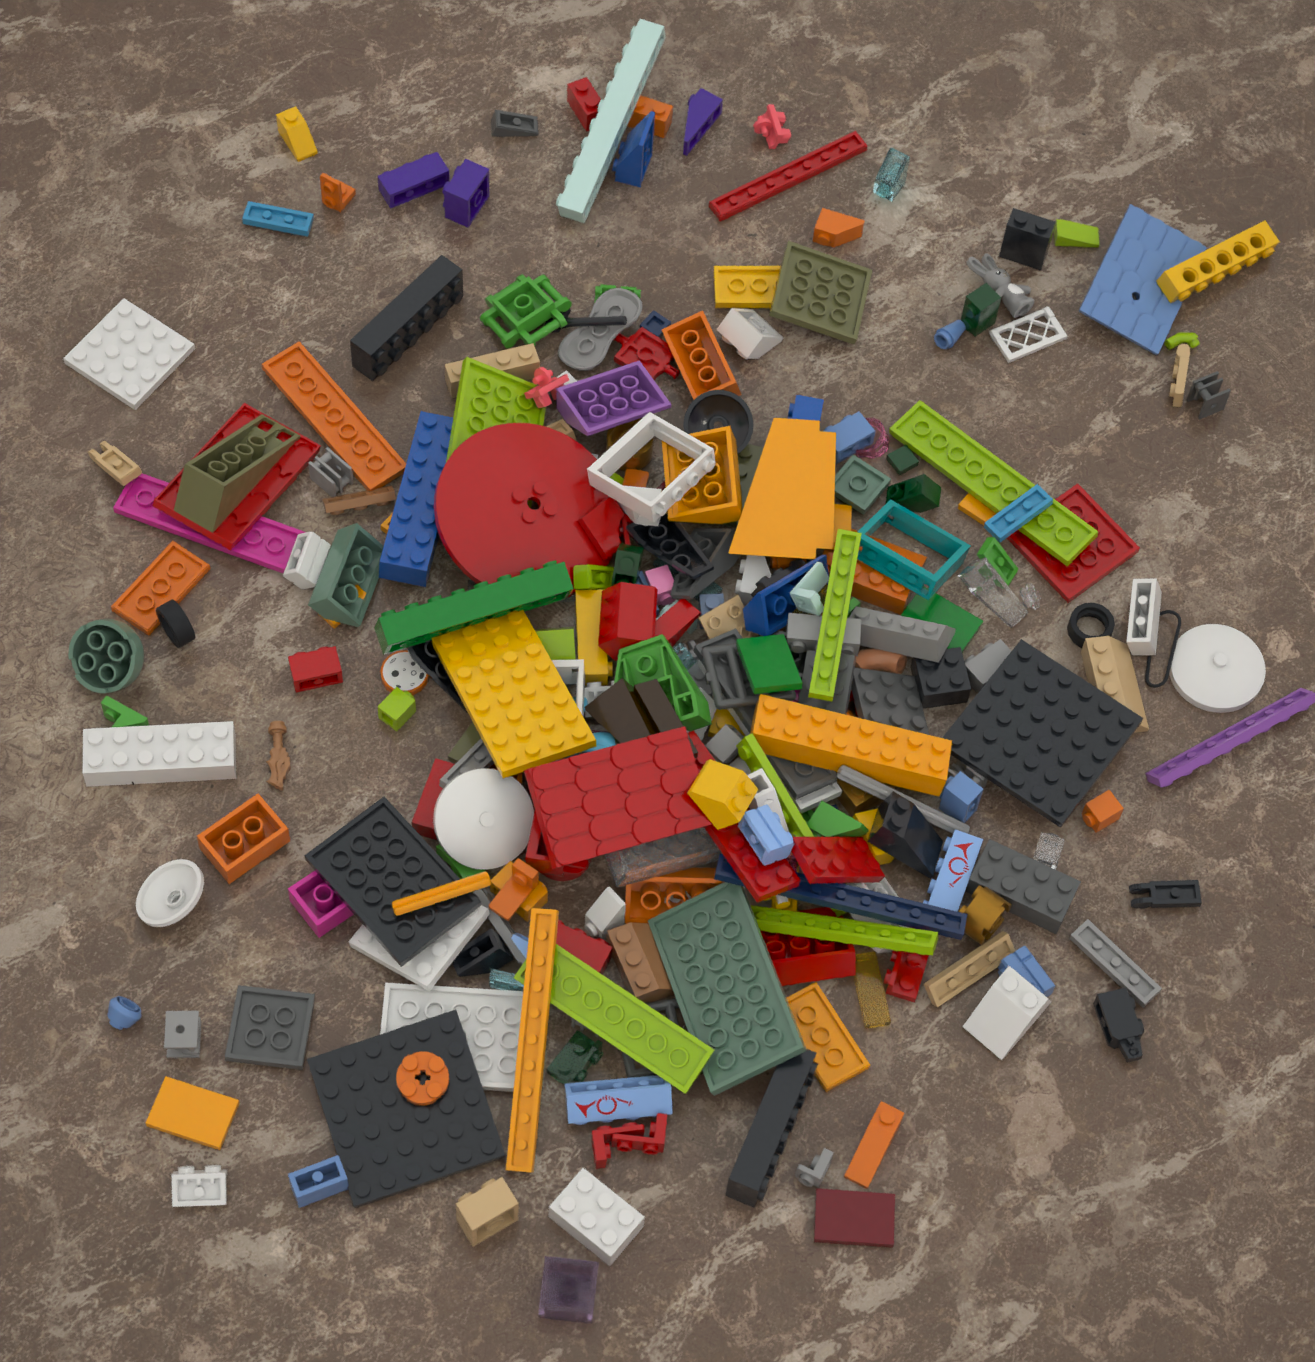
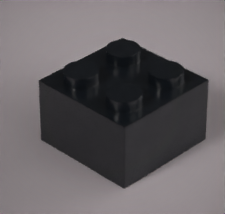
M961 647L946 649L939 663L915 657L912 658L910 668L912 676H915L923 709L968 703L971 685Z

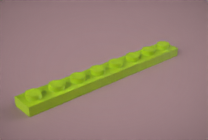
M842 529L837 531L808 694L810 698L833 701L862 533Z
M753 733L745 736L736 745L738 754L746 762L751 773L762 768L776 790L789 833L792 837H814ZM831 908V910H833L838 917L847 913L845 911Z
M750 905L760 931L781 933L796 937L801 936L933 956L938 942V932Z

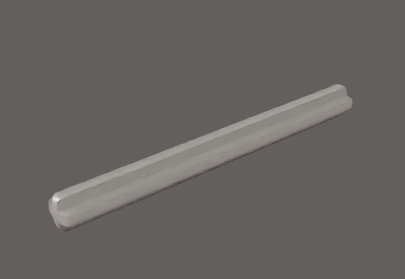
M841 765L837 771L838 779L882 800H885L894 791L914 803L929 823L952 834L955 829L967 834L969 833V825L846 765Z

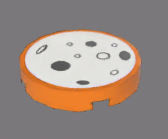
M408 650L396 651L389 655L383 661L380 670L382 683L389 692L398 687L403 692L406 690L415 695L427 685L429 677L411 658Z

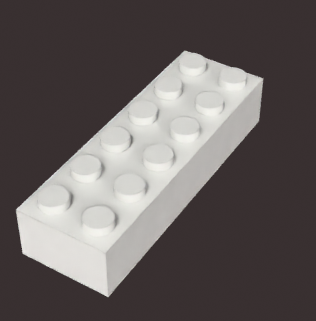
M229 721L83 729V777L86 787L132 784V782L134 784L236 779V734L234 723Z

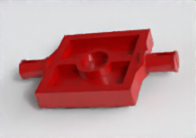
M642 326L635 334L628 338L620 333L614 339L622 345L621 349L614 356V362L620 366L640 360L653 380L664 372L674 379L679 376L680 370L670 365L674 356L668 343Z

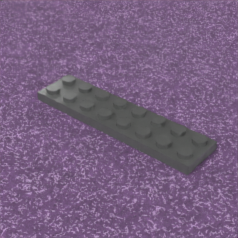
M735 628L695 645L694 653L705 667L701 654L702 648L734 644L737 639H742V636ZM736 653L747 696L760 695L753 693L740 655ZM726 654L712 656L722 694L726 699L738 698ZM756 705L733 708L750 733ZM766 755L795 800L837 782V773L833 770Z

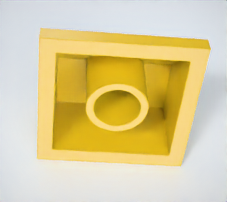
M710 759L706 761L687 793L716 829L719 830L741 821L758 788L744 771Z

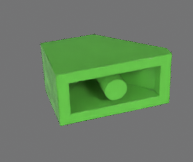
M824 801L820 802L807 823L814 837H859L866 835L869 831L862 823Z

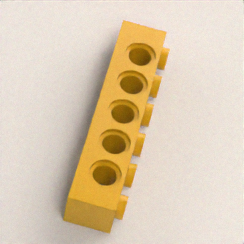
M1263 221L1164 271L1156 280V283L1170 303L1178 299L1181 302L1187 299L1192 292L1196 291L1199 293L1208 287L1209 283L1217 284L1225 278V275L1230 274L1232 276L1242 269V266L1250 267L1259 260L1258 258L1263 257L1265 259L1275 252L1274 248L1280 241L1267 222Z

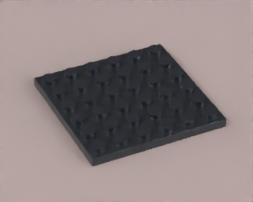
M1021 639L942 738L952 740L950 755L1061 828L1140 726L1143 718Z
M457 1010L307 1059L337 1155H339L348 1179V1190L354 1209L506 1157ZM416 1052H430L443 1059L449 1073V1085L444 1095L437 1099L436 1102L424 1106L415 1105L406 1100L397 1087L396 1074L398 1067L407 1055H412ZM421 1072L420 1075L415 1077V1080H419L420 1085H425V1081L430 1080V1076H426V1072Z

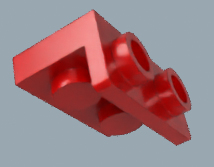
M893 950L890 961L895 962L893 970L887 969L883 984L888 985L886 994L915 1003L929 955Z

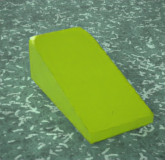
M1056 219L1054 228L1055 246L1099 247L1098 227Z
M588 564L575 565L573 568L574 589L605 590L611 587L614 567Z

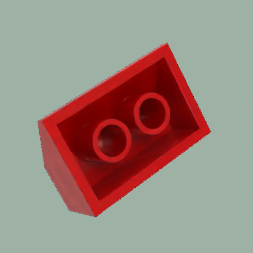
M620 582L602 591L598 646L614 661L618 660L619 649L655 637L658 592L655 586Z

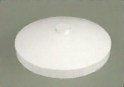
M1206 624L1188 630L1177 640L1169 675L1175 689L1190 704L1206 711L1226 713L1239 710L1256 698L1264 683L1266 670L1259 648L1248 636L1229 626Z
M473 769L453 778L441 791L434 808V830L441 847L458 863L475 869H494L514 860L525 849L529 842L534 809L527 791L512 776L502 778L499 771L495 769Z

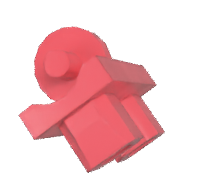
M768 104L766 113L757 117L758 121L754 123L753 128L757 134H762L763 137H766L769 149H776L779 143H788L791 138L790 129L781 128L786 120L784 112H777L773 104Z
M544 367L537 368L534 371L532 381L535 385L538 384V386L524 393L526 399L533 398L538 409L552 404L548 392L550 391L553 400H557V388L565 386L564 383L569 381L567 374L559 378H551L553 376L552 370H547Z

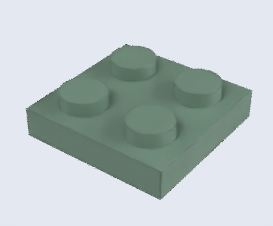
M852 455L835 475L834 496L864 515L889 486L891 478L855 455Z

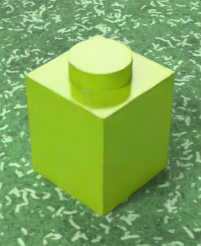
M396 687L377 707L378 718L395 731H398L416 712L414 696L405 690L403 692Z

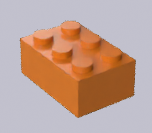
M256 794L197 835L199 849L228 884H231L289 843L290 836L287 826L259 794Z

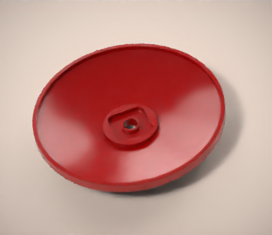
M500 424L472 435L460 444L449 457L436 485L434 495L435 522L447 553L460 570L476 584L488 581V584L497 582V578L511 574V577L520 575V571L531 567L535 571L543 568V564L556 560L557 564L565 562L574 588L573 568L575 565L607 566L613 556L611 555L603 560L578 522L582 516L608 497V495L594 488L589 483L587 468L597 459L584 446L571 437L552 428L537 424ZM527 501H535L539 508L537 510L529 508ZM620 520L619 527H618V532H619V534H620L621 520ZM573 589L568 597L574 595L577 589Z

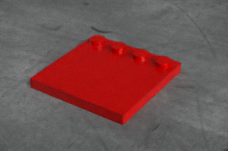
M1078 483L1055 500L1096 529L1098 536L1068 566L1060 562L1019 530L1007 537L1009 542L1067 603L1103 579L1140 550V547Z

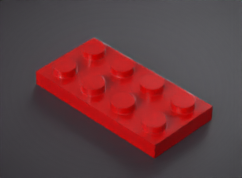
M793 837L794 845L791 852L809 884L878 883L885 877L880 864L874 858L863 837Z

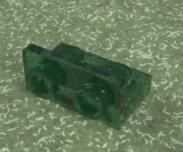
M577 1030L548 1066L546 1073L564 1085L566 1083L583 1082L588 1075L587 1070L591 1064L596 1065L602 1058L603 1042L599 1039L594 1042Z

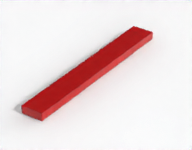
M854 131L710 201L709 208L721 222L867 151L868 145Z

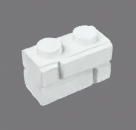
M314 532L298 534L283 577L290 582H294L293 584L300 589L315 587L331 546L324 539H320L321 537Z

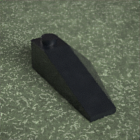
M668 511L665 515L661 516L658 526H644L635 523L626 526V530L639 546L694 580L714 570V566L680 522L669 521Z
M432 640L408 647L407 650L411 658L468 713L432 645Z

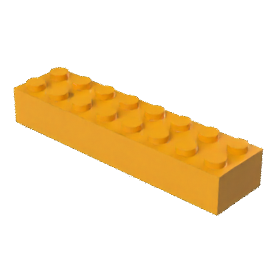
M760 694L750 734L753 733L766 755L836 772L841 765H846L881 783L940 796L947 781L952 740Z

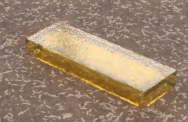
M876 951L856 954V975H854L865 1029L890 1025L891 1019Z

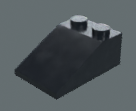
M894 791L878 807L867 841L930 879L934 875L943 840L916 805Z

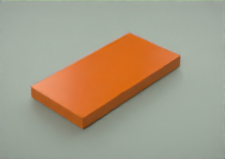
M172 541L111 606V610L149 636L160 625L156 615V608L172 599L179 604L211 569L210 565L175 541Z

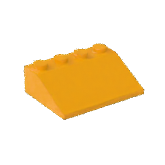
M726 426L689 434L714 449L716 465L694 487H691L681 500L675 502L667 510L669 521L711 524L739 521L743 504L737 443L731 427ZM662 441L665 487H667L695 459Z

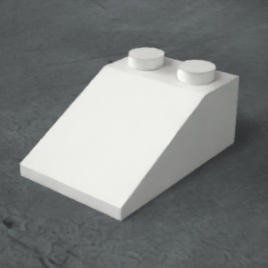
M1008 966L991 986L963 1025V1028L1003 1060L1052 1001Z

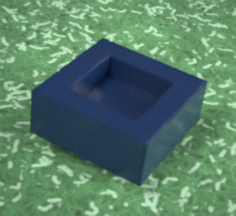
M653 310L640 324L639 329L642 326L661 338L663 336L662 329L670 326L671 321Z

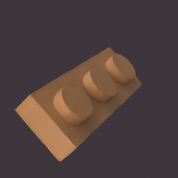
M386 486L373 491H360L322 500L326 513L338 515L344 513V510L351 508L363 510L368 508L367 505L372 504L385 506L390 504L392 500H396L393 487Z

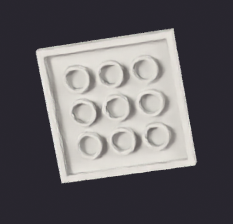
M123 298L63 359L66 365L136 410L195 350V345Z
M481 905L402 967L363 924L350 939L349 944L353 949L430 991L487 919L490 912L488 908Z

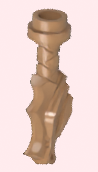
M272 721L268 727V733L273 736L274 743L273 748L269 751L271 758L266 761L271 770V777L266 782L274 786L275 789L283 791V780L286 779L291 769V759L282 742L283 735L287 733V727L283 721Z

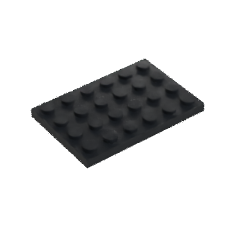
M385 796L304 855L309 865L401 967L481 906V901L472 892L402 915H395L392 908L393 901L460 880V878Z

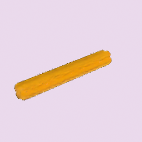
M481 872L392 902V908L395 915H402L491 885V880L487 872Z

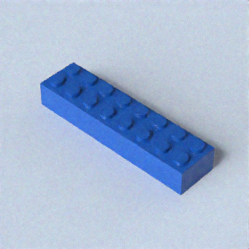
M420 412L379 561V578L426 587L439 539L434 514V495L440 473L446 464L453 417Z

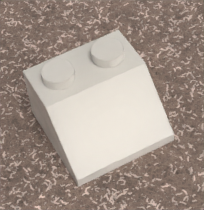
M731 308L716 329L722 334L721 338L726 343L738 349L737 353L744 359H758L783 340V337L753 309Z

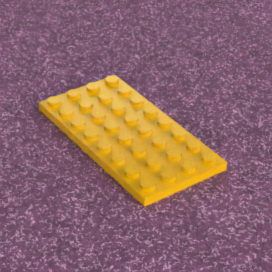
M524 610L512 611L502 617L491 618L482 623L470 625L432 638V645L502 778L597 746L593 733Z

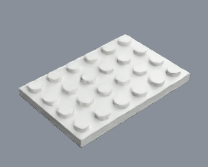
M385 983L380 1034L457 1010L483 1090L513 1092L523 991L433 986L428 991L415 984Z

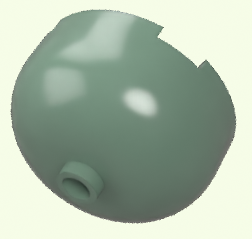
M106 618L89 622L75 632L69 645L68 657L71 659L76 673L74 676L80 684L96 693H110L126 688L137 679L144 664V648L140 637L133 628L120 620Z

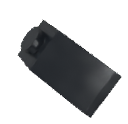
M489 929L466 944L452 964L457 975L465 977L493 973L512 961L513 956L502 937L493 929Z

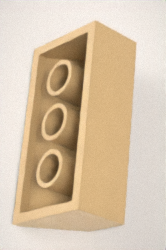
M1110 636L1085 638L1081 655L1088 683L1143 718L1142 723L1134 733L1148 731L1149 727L1128 645Z

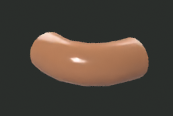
M874 648L861 650L858 652V656H855V668L897 674L903 673L907 663L906 655Z

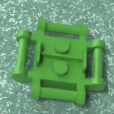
M521 274L516 277L515 282L495 295H489L485 298V302L490 309L480 316V321L494 331L506 348L513 347L520 338L525 345L534 343V346H536V342L557 328H563L567 325L566 319L560 312L569 310L572 302L567 297H563L550 284V280L546 275H540L532 280L529 276L526 278ZM500 316L502 318L504 324L510 330L509 333H507L498 324V322L495 320L496 317ZM550 318L554 319L553 321H551L531 335L529 334V332H531L532 330H534Z

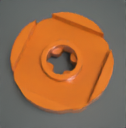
M416 1052L412 1055H407L397 1070V1087L410 1103L421 1106L430 1105L447 1091L449 1085L448 1069L443 1059L433 1053ZM421 1072H426V1076H430V1080H426L425 1085H420L419 1080H415V1077L420 1075Z

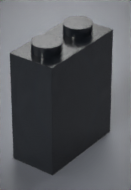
M1013 208L1006 225L999 257L1041 271L1048 254L1056 222Z

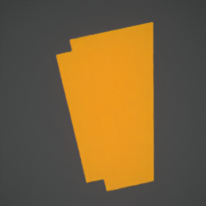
M773 418L728 552L729 554L816 559L817 548L833 549L836 432L820 431V421Z

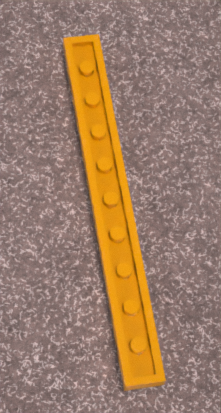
M531 909L506 1170L534 1173L559 911L553 909Z

